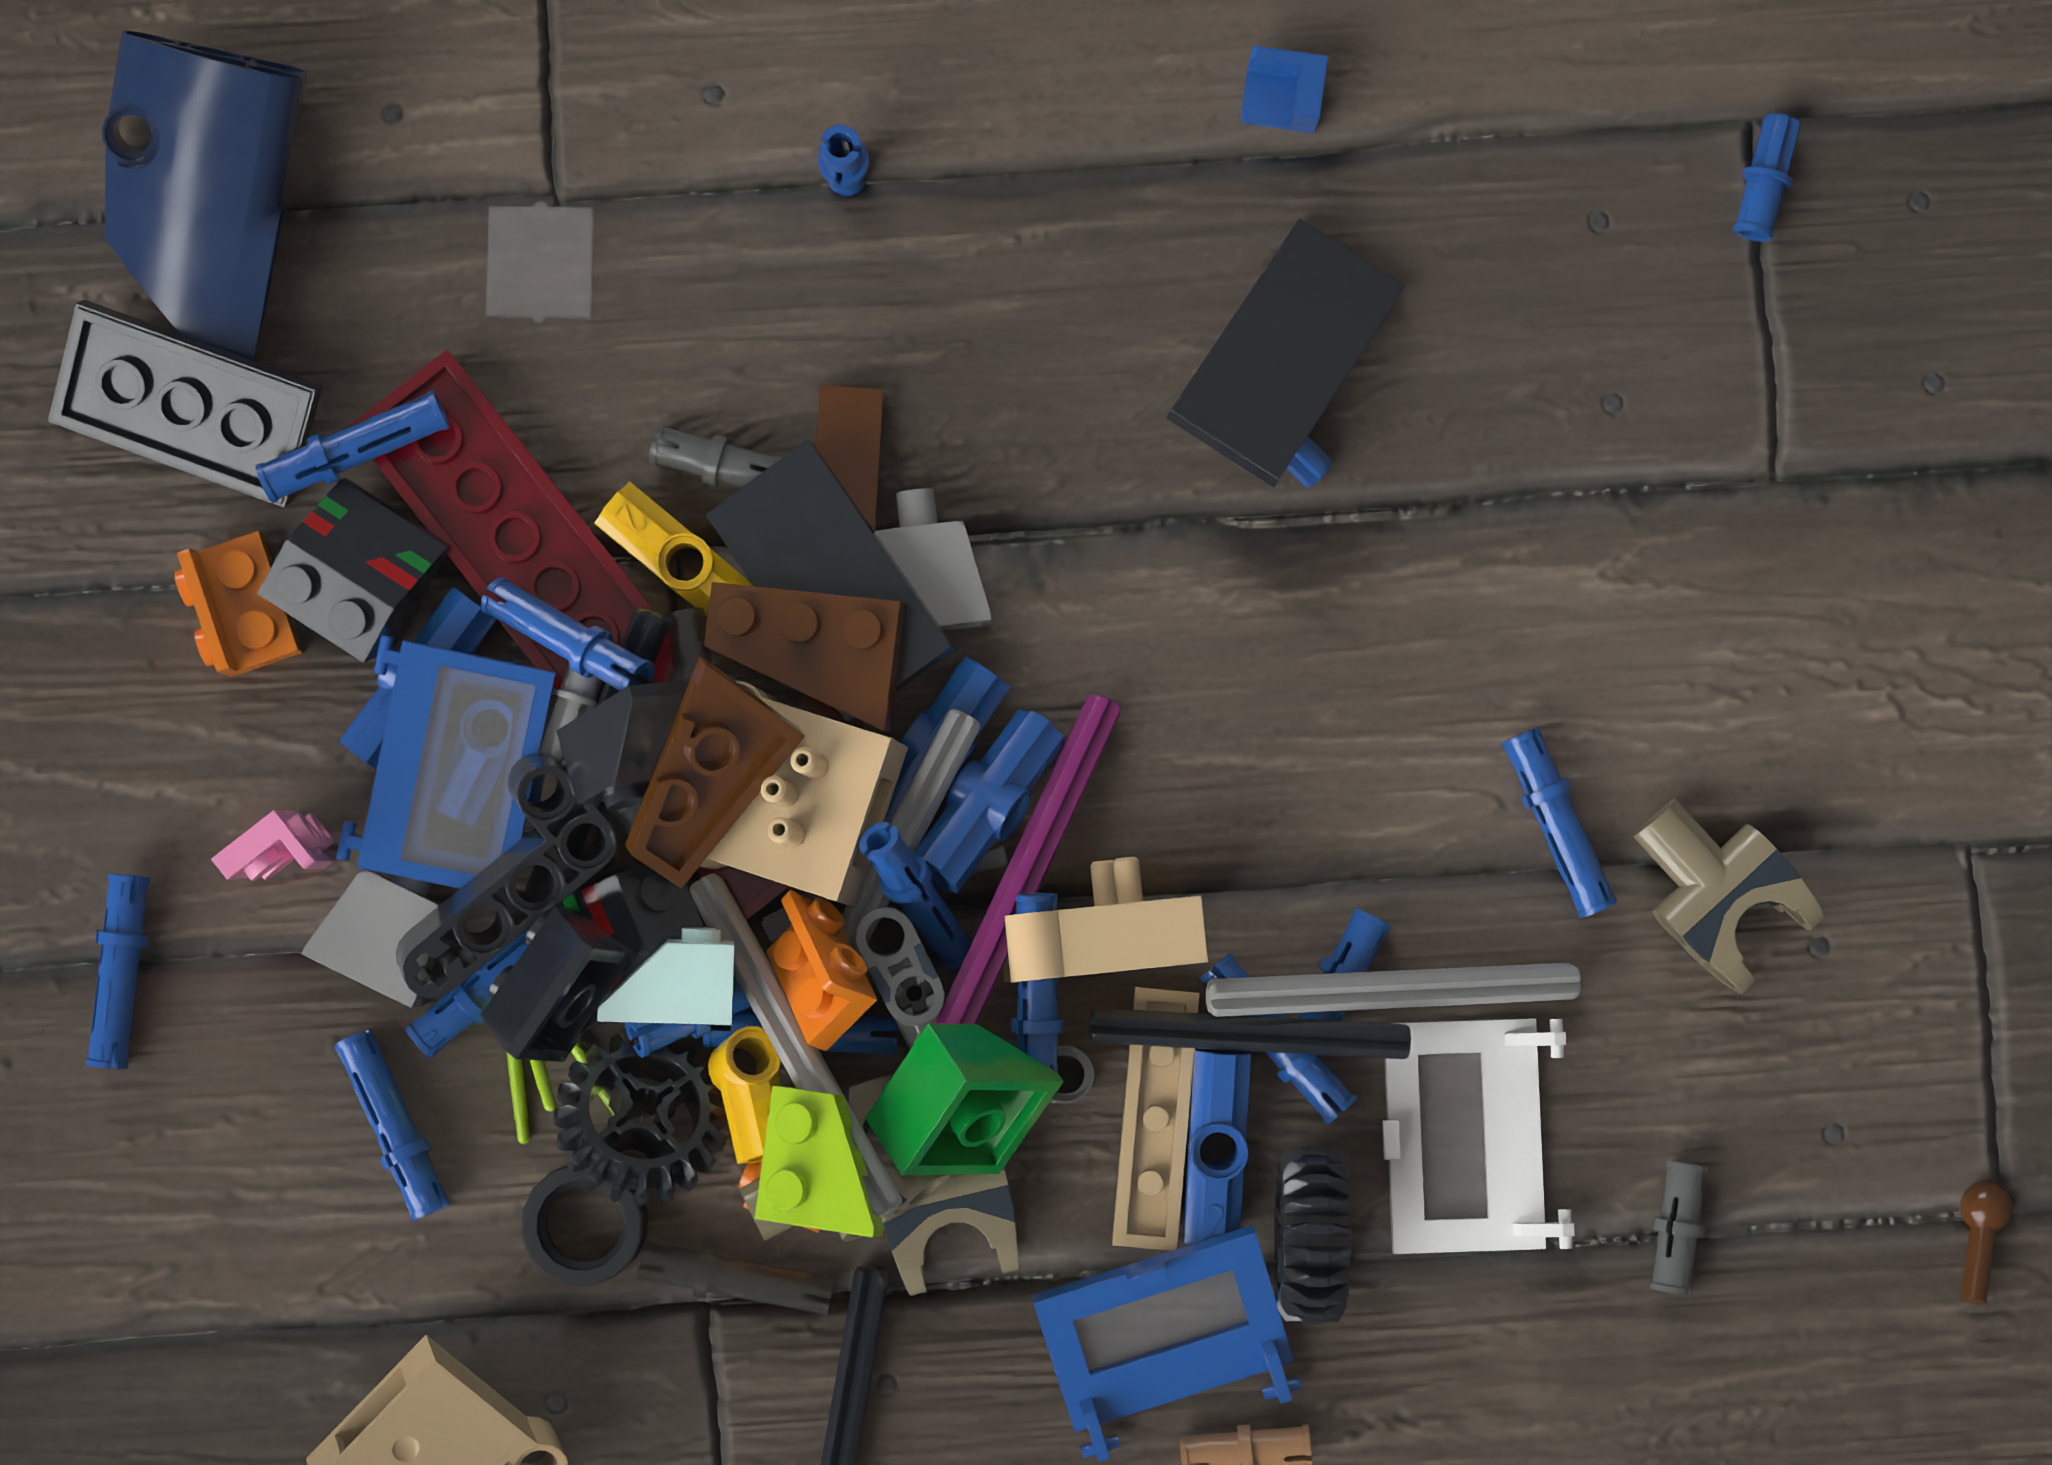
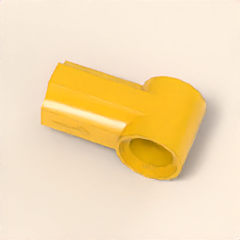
M746 1026L735 1031L712 1052L708 1062L710 1078L722 1094L737 1164H751L762 1161L772 1086H781L778 1070L782 1061L766 1032L759 1026ZM734 1048L744 1049L754 1057L756 1062L755 1075L745 1074L736 1067L733 1060Z

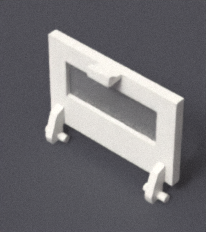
M1536 1019L1392 1023L1405 1024L1411 1030L1409 1057L1406 1059L1384 1058L1387 1120H1382L1384 1160H1388L1392 1253L1546 1249V1237H1559L1560 1249H1572V1237L1575 1236L1574 1223L1571 1222V1209H1558L1559 1222H1545L1537 1046L1551 1045V1058H1564L1566 1032H1563V1019H1550V1032H1537Z

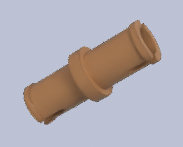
M1250 1424L1237 1425L1238 1432L1180 1435L1182 1465H1312L1309 1424L1302 1425V1427L1252 1431Z

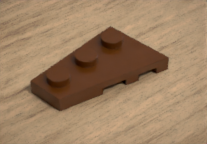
M712 582L704 646L890 733L906 604L892 600Z
M699 656L625 844L630 854L682 888L759 794L763 781L777 772L805 737L803 732L797 725Z

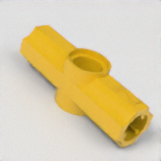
M630 481L613 496L594 522L597 527L705 617H708L712 582L753 586L746 577L714 552L703 539L690 532ZM693 548L703 556V568L700 574L688 581L677 580L672 577L669 570V562L673 554L680 549Z

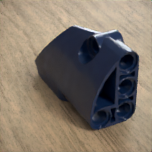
M123 30L108 117L105 119L102 127V140L105 144V238L139 285L180 334L251 360L255 357L259 331L263 323L283 217V208H280L290 147L292 140L297 134L308 72L282 63L148 33ZM126 115H136L146 121L151 130L149 145L134 147L127 144L119 132L121 118Z

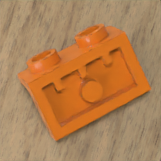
M256 531L200 551L189 547L177 552L182 569L174 571L175 582L187 607L194 605L202 629L194 631V638L199 654L207 667L214 665L218 673L234 677L303 653L292 617L257 594L273 565L263 533Z
M790 890L781 899V902L792 924L766 950V953L807 1044L827 1051L877 1001V997L865 974L867 972L866 963L853 949L843 928L845 920L841 912L824 898L817 897L812 899Z

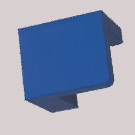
M1253 46L1247 67L1240 117L1241 122L1247 125L1314 134L1320 118L1328 56Z

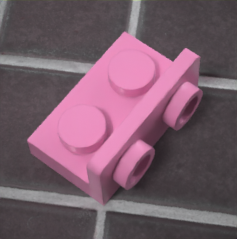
M273 810L211 858L227 880L250 878L251 881H255L261 876L264 880L271 878L294 859L305 870L326 869L336 861L335 857L328 850V847L334 843V840L324 825L312 813L304 817L299 811Z

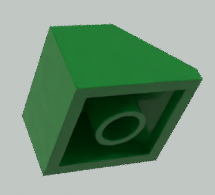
M928 1023L925 1029L916 1037L913 1047L893 1077L884 1085L881 1095L865 1119L901 1175L999 1174L1064 1081L1053 1069L977 1024Z

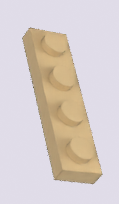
M1135 987L1133 1010L1198 1013L1200 993ZM1129 1045L1112 1234L1113 1246L1167 1251L1177 1249L1195 1048Z

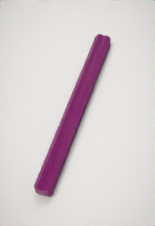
M1090 695L1087 697L935 1023H978L1008 958L1004 916L1017 914L1016 894L1038 893L1120 717L1121 707L1111 701L1110 698L1103 695Z

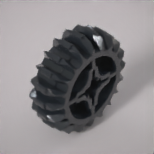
M617 1033L610 1039L609 1053L593 1044L587 1050V1064L579 1061L571 1064L568 1071V1077L571 1082H563L559 1085L556 1099L559 1100L562 1106L554 1110L553 1124L564 1129L557 1136L556 1144L558 1149L561 1151H574L568 1161V1168L571 1173L579 1172L586 1168L591 1169L586 1182V1186L590 1191L598 1188L605 1180L612 1184L610 1199H612L613 1203L621 1199L624 1189L635 1190L634 1199L639 1206L647 1203L650 1189L654 1188L659 1197L666 1203L673 1199L675 1183L683 1189L690 1191L697 1185V1172L709 1174L714 1169L716 1158L713 1153L722 1152L725 1147L727 1136L720 1129L728 1126L725 1108L718 1106L723 1102L721 1091L716 1085L708 1084L711 1081L708 1064L695 1068L692 1066L696 1055L693 1045L687 1047L678 1055L671 1051L673 1043H670L641 1058L633 1046L628 1047L625 1040ZM638 1038L635 1039L634 1045L639 1043ZM636 1078H647L660 1082V1084L647 1085L641 1083ZM604 1089L610 1097L608 1106L613 1111L614 1116L608 1119L606 1129L598 1134L591 1120L589 1105L594 1097ZM684 1102L692 1119L693 1135L680 1147L673 1138L676 1130L671 1125L669 1119L674 1117L677 1106ZM639 1111L640 1118L643 1112L648 1113L650 1116L654 1115L651 1124H644V1118H642L640 1123H637L632 1119L629 1120L631 1112ZM637 1150L644 1153L649 1159L634 1158L621 1152Z
M1302 1147V1150H1286L1279 1160L1275 1195L1273 1263L1277 1309L1285 1321L1301 1322V1325H1322V1322H1338L1347 1308L1352 1232L1350 1186L1348 1183L1349 1171L1347 1170V1163L1338 1151H1324L1321 1147Z

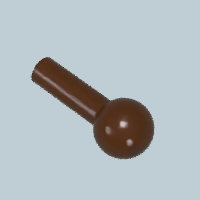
M1992 1182L1973 1184L1963 1193L1960 1201L1961 1216L1970 1227L1960 1300L1977 1305L1987 1304L1996 1232L2003 1229L2009 1223L2013 1213V1204L2009 1194L2001 1186Z

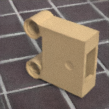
M736 681L797 725L805 737L777 772L763 781L759 794L699 867L717 870L730 866L855 908L870 864L868 858L860 851V838L871 826L884 822L908 747L892 738L778 703L768 693L747 682Z
M1136 857L1116 858L1114 861H1096L1090 865L1094 897L1093 907L1004 916L1008 958L1002 969L1004 982H1020L1208 962L1201 896L1143 901L1139 859Z
M425 1335L306 1458L307 1465H568L567 1457L557 1433L548 1421L540 1417L525 1416L428 1335ZM538 1450L547 1451L544 1457L537 1462L531 1464L521 1463L524 1457L531 1452Z

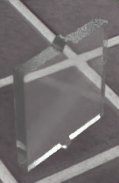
M543 201L536 202L534 207L489 206L486 315L488 318H532L537 324H543L546 318L592 319L593 208L548 207Z

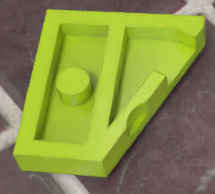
M772 1086L754 1219L872 1238L883 1237L884 1225L881 1216L874 1215L863 1181V1177L868 1176L861 1150L855 1146L852 1140L851 1130L853 1124L844 1095Z

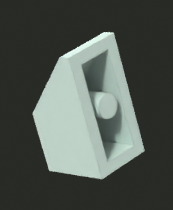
M682 928L681 939H668L600 1003L597 1021L732 1025L734 941H722V929Z

